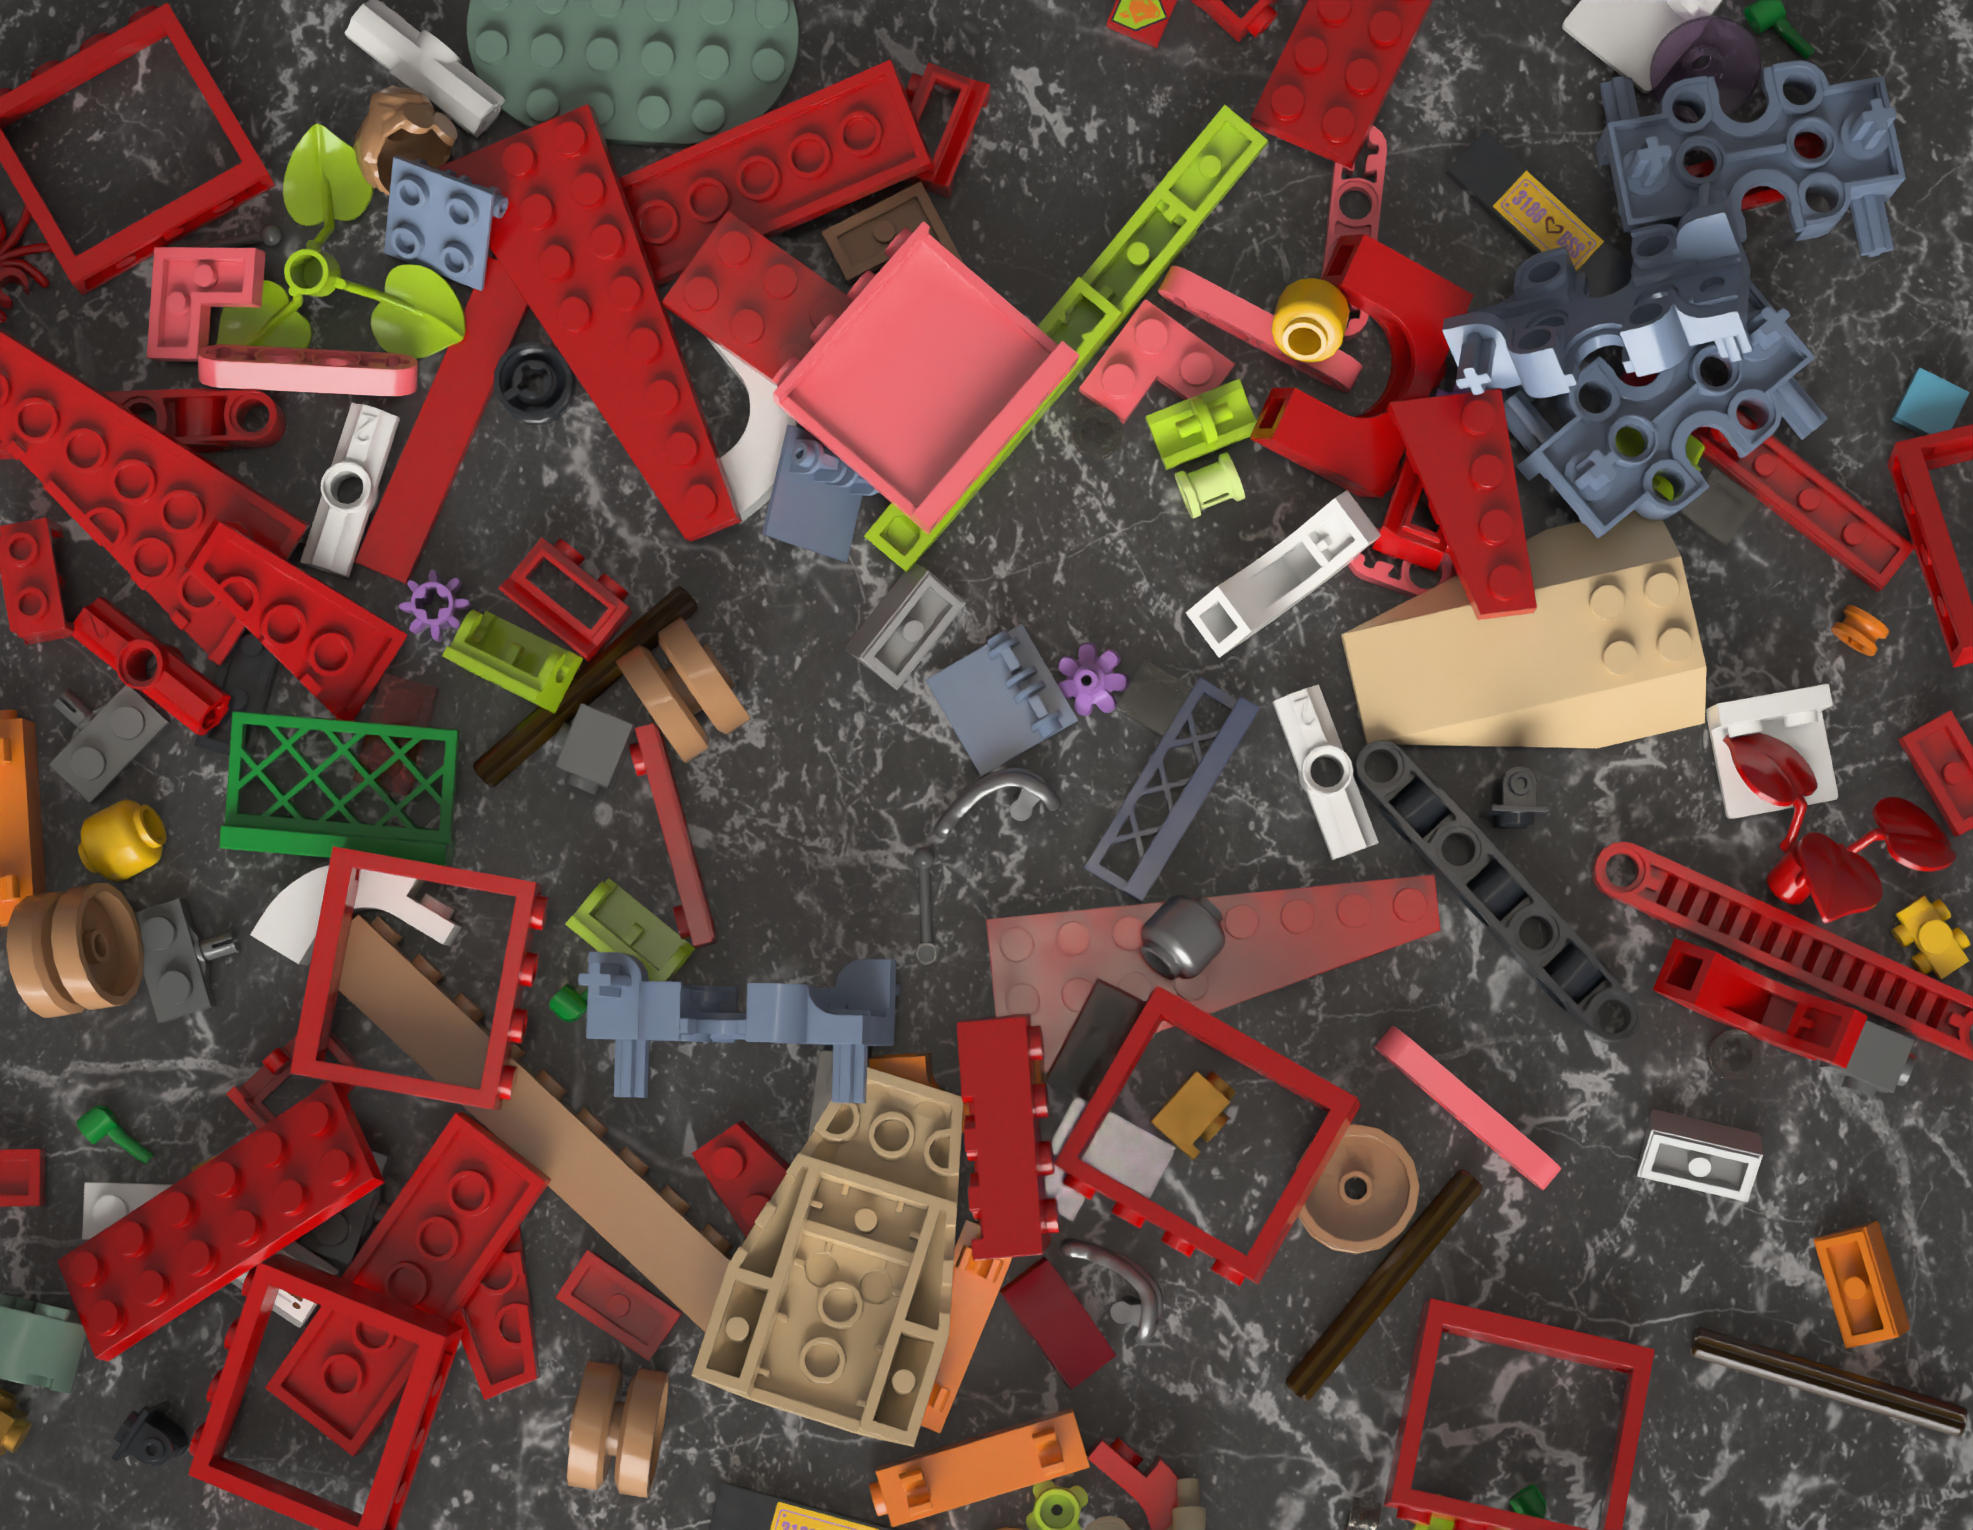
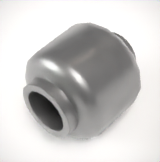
M1183 895L1172 896L1143 925L1141 938L1144 946L1141 948V953L1147 963L1167 979L1174 980L1177 976L1183 979L1195 978L1221 952L1225 945V934L1220 925L1223 916L1218 908L1204 897L1198 896L1194 900Z

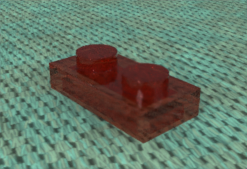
M384 673L369 722L430 727L440 689ZM366 734L359 759L373 773L395 753L380 735ZM393 737L401 747L413 739ZM422 739L407 752L408 756L417 766H419L426 739ZM399 759L376 779L386 791L408 796L411 793L415 776ZM355 769L352 781L361 783L365 779Z

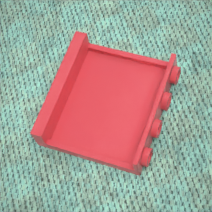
M923 221L913 233L905 227L893 239L884 252L890 260L876 275L867 270L858 279L847 294L853 301L839 318L832 312L827 315L810 336V339L815 343L813 348L802 360L793 355L777 372L772 382L778 386L773 392V401L929 535L1073 369L1080 355L1064 341H1061L1059 345L934 239L929 234L930 226Z

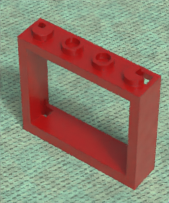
M168 2L159 8L151 5L140 9L128 19L127 26L111 35L100 33L92 36L81 44L79 53L63 62L53 60L39 66L31 73V80L15 89H0V162L70 282L82 296L154 256V247H168L173 242L182 240L276 186ZM168 36L242 162L83 253L76 255L8 140L3 128Z
M1973 424L1895 442L1887 463L1953 668L1973 663V605L1928 470L1973 460Z
M333 846L290 1074L491 1110H501L503 1099L511 1100L514 1083L517 1082L518 1067L509 1064L513 1043H523L527 1028L528 1010L521 1009L520 1005L524 986L533 987L537 974L539 954L530 951L534 930L543 931L547 919L546 909L549 897L541 896L543 885L532 881ZM361 870L516 897L480 1089L325 1061Z
M1157 985L1054 1165L1066 1173L1062 1184L1091 1200L1096 1191L1116 1202L1110 1212L1141 1229L1145 1220L1165 1231L1160 1241L1190 1258L1196 1248L1215 1259L1210 1270L1223 1278L1241 1286L1246 1277L1259 1285L1361 1104L1356 1096ZM1162 1020L1169 1022L1328 1112L1327 1117L1247 1256L1082 1161L1083 1156Z
M281 1253L271 1256L250 1269L244 1280L242 1295L247 1298L241 1316L232 1322L226 1334L224 1348L229 1350L223 1370H219L208 1388L206 1399L207 1402L211 1403L205 1423L199 1425L191 1440L189 1453L194 1458L188 1475L319 1530H396L465 1327ZM279 1289L419 1345L363 1514L224 1457Z
M1433 1298L1425 1302L1422 1307L1383 1506L1398 1509L1396 1518L1408 1520L1414 1524L1430 1526L1431 1517L1454 1522L1452 1530H1589L1411 1489L1441 1333L1445 1332L1628 1374L1599 1529L1622 1530L1655 1349Z

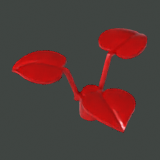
M1756 733L1729 738L1728 734L1723 738L1722 741L1729 747L1737 772L1754 794L1773 805L1786 807L1793 804L1794 815L1787 836L1779 844V847L1785 854L1766 877L1770 890L1779 899L1791 905L1802 904L1811 894L1823 923H1829L1849 914L1872 909L1882 899L1883 887L1876 871L1865 858L1857 854L1874 841L1885 840L1886 847L1892 858L1898 863L1918 871L1942 870L1956 860V852L1951 848L1949 839L1936 821L1913 802L1899 797L1881 799L1872 810V816L1879 828L1872 829L1846 848L1842 843H1836L1828 836L1818 832H1810L1804 835L1798 842L1797 837L1808 806L1804 796L1812 795L1818 788L1816 777L1809 764L1790 745L1766 734Z

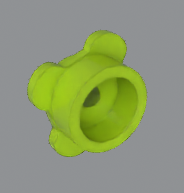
M1051 1479L1033 1486V1494L1036 1499L1033 1511L1026 1517V1525L1029 1530H1081V1526L1078 1523L1081 1508L1088 1503V1495L1083 1487L1074 1485L1070 1488L1055 1485ZM1056 1504L1060 1505L1063 1509L1060 1515H1054L1051 1511L1052 1507Z

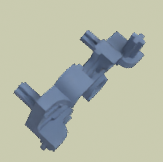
M1789 61L1773 64L1771 67H1765L1761 71L1762 91L1766 98V110L1758 120L1750 123L1736 122L1723 113L1719 104V92L1714 76L1688 78L1674 83L1666 90L1655 114L1644 117L1639 116L1632 78L1624 79V76L1612 78L1609 82L1599 84L1607 125L1595 147L1599 166L1610 164L1618 202L1619 216H1621L1624 233L1656 224H1668L1677 229L1680 219L1691 210L1692 196L1698 195L1699 185L1710 183L1713 191L1724 189L1726 192V202L1739 238L1741 242H1744L1747 238L1745 218L1741 211L1742 198L1752 188L1769 186L1778 190L1787 201L1789 219L1795 233V241L1817 238L1828 234L1837 225L1847 209L1851 208L1861 256L1875 257L1883 252L1894 250L1884 203L1888 202L1906 177L1894 126L1896 110L1894 107H1890L1884 76L1828 85L1824 72L1810 62ZM1795 87L1805 94L1807 104L1795 105L1790 103L1784 96L1783 88ZM1678 105L1691 108L1696 113L1698 122L1685 124L1679 121L1674 116L1672 108ZM1802 132L1817 134L1824 144L1823 154L1815 159L1802 157L1795 149V136ZM1693 150H1701L1707 153L1714 163L1713 172L1704 178L1690 175L1683 164L1684 156ZM1816 193L1823 196L1829 204V212L1819 213L1812 210L1805 200V195Z
M1710 183L1699 185L1698 195L1692 196L1691 210L1680 219L1677 229L1668 224H1656L1631 230L1632 277L1627 286L1613 294L1598 298L1588 297L1590 294V284L1585 272H1576L1567 247L1563 246L1540 252L1526 259L1517 269L1514 293L1507 300L1495 305L1471 310L1470 313L1445 318L1442 331L1458 366L1456 382L1459 389L1467 388L1468 392H1472L1473 395L1482 394L1485 390L1501 389L1503 403L1519 390L1530 402L1534 401L1535 398L1571 392L1570 386L1577 385L1581 361L1594 350L1610 345L1623 347L1622 363L1626 373L1636 372L1637 377L1670 369L1686 357L1690 346L1715 341L1721 358L1729 357L1730 362L1742 360V354L1752 352L1754 348L1746 327L1751 268L1729 211L1724 189L1713 191Z
M1750 281L1746 327L1754 348L1752 352L1743 353L1742 360L1730 362L1729 357L1721 358L1715 341L1689 347L1686 357L1680 363L1670 369L1658 372L1652 383L1646 386L1634 387L1621 381L1613 368L1599 356L1580 372L1577 385L1570 386L1571 392L1558 395L1556 401L1557 415L1564 427L1557 433L1519 390L1504 403L1508 429L1530 454L1516 467L1528 481L1539 473L1545 479L1547 478L1576 512L1579 520L1586 524L1597 539L1607 533L1633 510L1642 517L1653 521L1665 520L1688 506L1710 487L1701 473L1691 465L1686 456L1685 446L1687 438L1693 430L1699 427L1718 429L1738 452L1737 455L1742 458L1756 449L1776 431L1782 417L1801 440L1828 419L1793 377L1811 362L1815 356L1785 322L1791 316L1784 307L1777 312ZM1706 357H1715L1725 363L1728 369V379L1723 386L1714 387L1708 385L1702 379L1700 365ZM1587 389L1593 391L1601 401L1600 413H1590L1582 408L1578 396L1580 390ZM1738 406L1748 407L1754 412L1757 418L1756 430L1746 429L1739 423L1736 415ZM1631 427L1641 433L1644 439V449L1639 456L1628 457L1618 450L1615 437L1619 429ZM1659 475L1670 481L1674 490L1672 501L1660 499L1655 494L1652 488L1653 476Z
M589 952L588 974L579 973L578 977L579 985L588 986L586 1039L615 1040L614 1097L648 1098L649 1041L736 1043V1039H743L746 1042L833 1045L832 1103H866L868 1046H894L895 997L900 996L901 987L900 984H896V960L860 959L852 961L844 966L837 976L835 987L814 988V985L747 983V1013H737L738 986L683 985V982L649 981L648 971L642 961L630 954Z

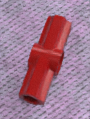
M98 597L89 606L84 607L74 621L72 636L116 670L119 678L126 686L141 690L195 734L205 735L211 728L220 723L229 710L228 704L231 696L189 664L177 647L161 642L107 598ZM154 653L157 659V669L155 674L149 679L145 667L148 658Z

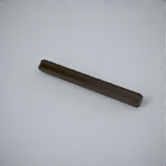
M681 586L675 587L575 674L555 714L538 706L477 759L473 764L477 775L490 787L499 784L560 730L564 722L568 724L576 716L580 704L588 706L624 675L616 660L638 645L650 651L659 644L658 632L680 617L686 621L697 611L696 601Z
M1459 1170L1454 1174L1286 1378V1386L1300 1399L1309 1401L1313 1398L1480 1195L1483 1186L1475 1177L1465 1170Z
M1703 1327L1697 1328L1692 1337L1690 1354L1695 1358L1952 1436H1960L1967 1422V1409L1957 1404Z

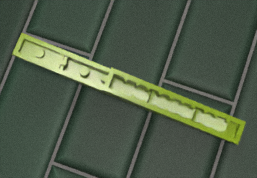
M1224 105L1082 278L1078 277L1037 326L1058 345L1061 341H1064L1080 355L1073 369L929 535L891 503L864 537L904 571L908 572L1149 292L1198 233L1197 229L1268 145V140L1229 107Z

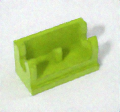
M474 609L466 615L450 647L447 646L442 655L463 669L554 714L583 660L580 656L488 611L483 615Z
M610 878L605 883L602 881L565 923V925L598 952H618L634 955L642 961L647 969L649 981H671L696 951L695 947L685 939H681L678 933Z

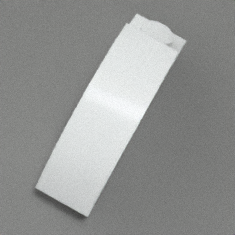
M707 337V340L743 383L750 399L749 421L744 434L737 444L720 458L743 522L770 499L787 425L800 428V424L773 401V392L778 388Z
M1348 490L1330 501L1273 549L1214 588L1189 609L1186 614L1220 658L1356 559L1360 555L1359 553L1378 539L1381 534Z
M329 865L303 875L280 892L265 910L250 935L297 964L308 966L312 958ZM361 870L353 913L364 910L387 911L447 946L452 945L462 928L450 920L455 910L427 893H425L421 902L415 899L425 881Z

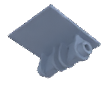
M395 155L392 164L384 254L413 265L429 268L441 276L482 291L485 284L493 216L497 218L504 216L508 207V198L502 196L500 188L495 186L487 188L479 184L474 185L471 178L466 175H461L457 178V173L453 170L447 169L442 171L429 166L424 159L417 158L415 161H411Z
M787 425L762 535L842 562H847L862 495L872 496L879 492L810 432L793 425Z
M1023 624L1008 632L1004 630L987 641L988 644L925 680L981 777L1078 721Z

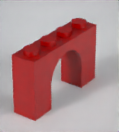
M1366 234L1340 236L1321 280H1326L1338 287L1346 297L1347 303L1369 314L1384 331L1391 350V373L1387 386L1380 398L1369 409L1355 416L1346 415L1295 387L1272 388L1249 439L1359 497L1383 498L1385 493L1395 485L1401 473V463L1399 461L1406 448L1397 426L1394 427L1387 406L1389 402L1428 398L1430 392L1440 384L1447 369L1445 359L1450 350L1442 331L1444 319L1469 313L1467 310L1474 294Z

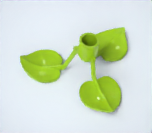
M315 124L305 133L295 147L283 182L284 203L295 222L305 226H314L324 222V227L314 240H309L306 243V249L294 252L285 264L284 275L290 286L289 294L293 296V299L290 301L287 291L281 285L264 280L262 307L223 308L216 345L229 344L308 349L312 340L313 330L309 321L297 312L303 304V294L323 297L331 294L336 288L380 302L372 313L371 328L379 345L388 353L405 354L416 359L429 357L448 346L461 342L466 335V320L462 304L453 288L443 277L429 268L413 264L400 265L393 268L387 276L384 292L341 278V269L337 260L330 254L321 252V247L333 233L335 219L351 221L359 217L366 210L372 199L374 188L363 177L357 164L353 147L336 136L327 127Z

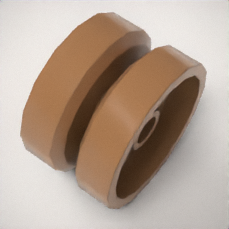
M680 617L658 632V643L672 663L671 667L664 671L651 651L640 645L616 660V663L682 760L688 763L709 748V736L695 717L701 710H704L719 732L727 735L747 723L751 718L731 690L736 687L707 643L701 646L684 619Z
M93 883L72 887L66 892H47L26 896L14 907L8 922L6 943L9 969L19 995L30 1010L43 1018L60 1017L82 1013L85 1009L93 1010L125 1005L137 994L143 977L144 962L141 931L132 907L123 894L109 883Z
M1352 1124L1348 1127L1300 1211L1298 1219L1312 1238L1331 1250L1360 1254L1381 1249L1403 1232L1416 1211L1420 1185L1414 1161L1398 1140L1379 1128ZM1309 1146L1307 1147V1149L1305 1150L1304 1154L1302 1155V1157L1300 1158L1299 1162L1297 1163L1296 1169H1297V1167L1299 1166L1301 1160L1303 1159L1305 1153L1307 1152ZM1356 1178L1364 1181L1366 1188L1363 1198L1354 1200L1346 1195L1344 1186L1349 1179L1353 1182Z
M589 1360L584 1370L579 1395L576 1397L571 1418L568 1447L570 1448L567 1470L568 1486L597 1490L606 1481L612 1456H616L614 1479L619 1494L648 1498L654 1483L662 1443L669 1392V1372L640 1368L632 1376L626 1400L623 1402L621 1401L623 1375L619 1365Z

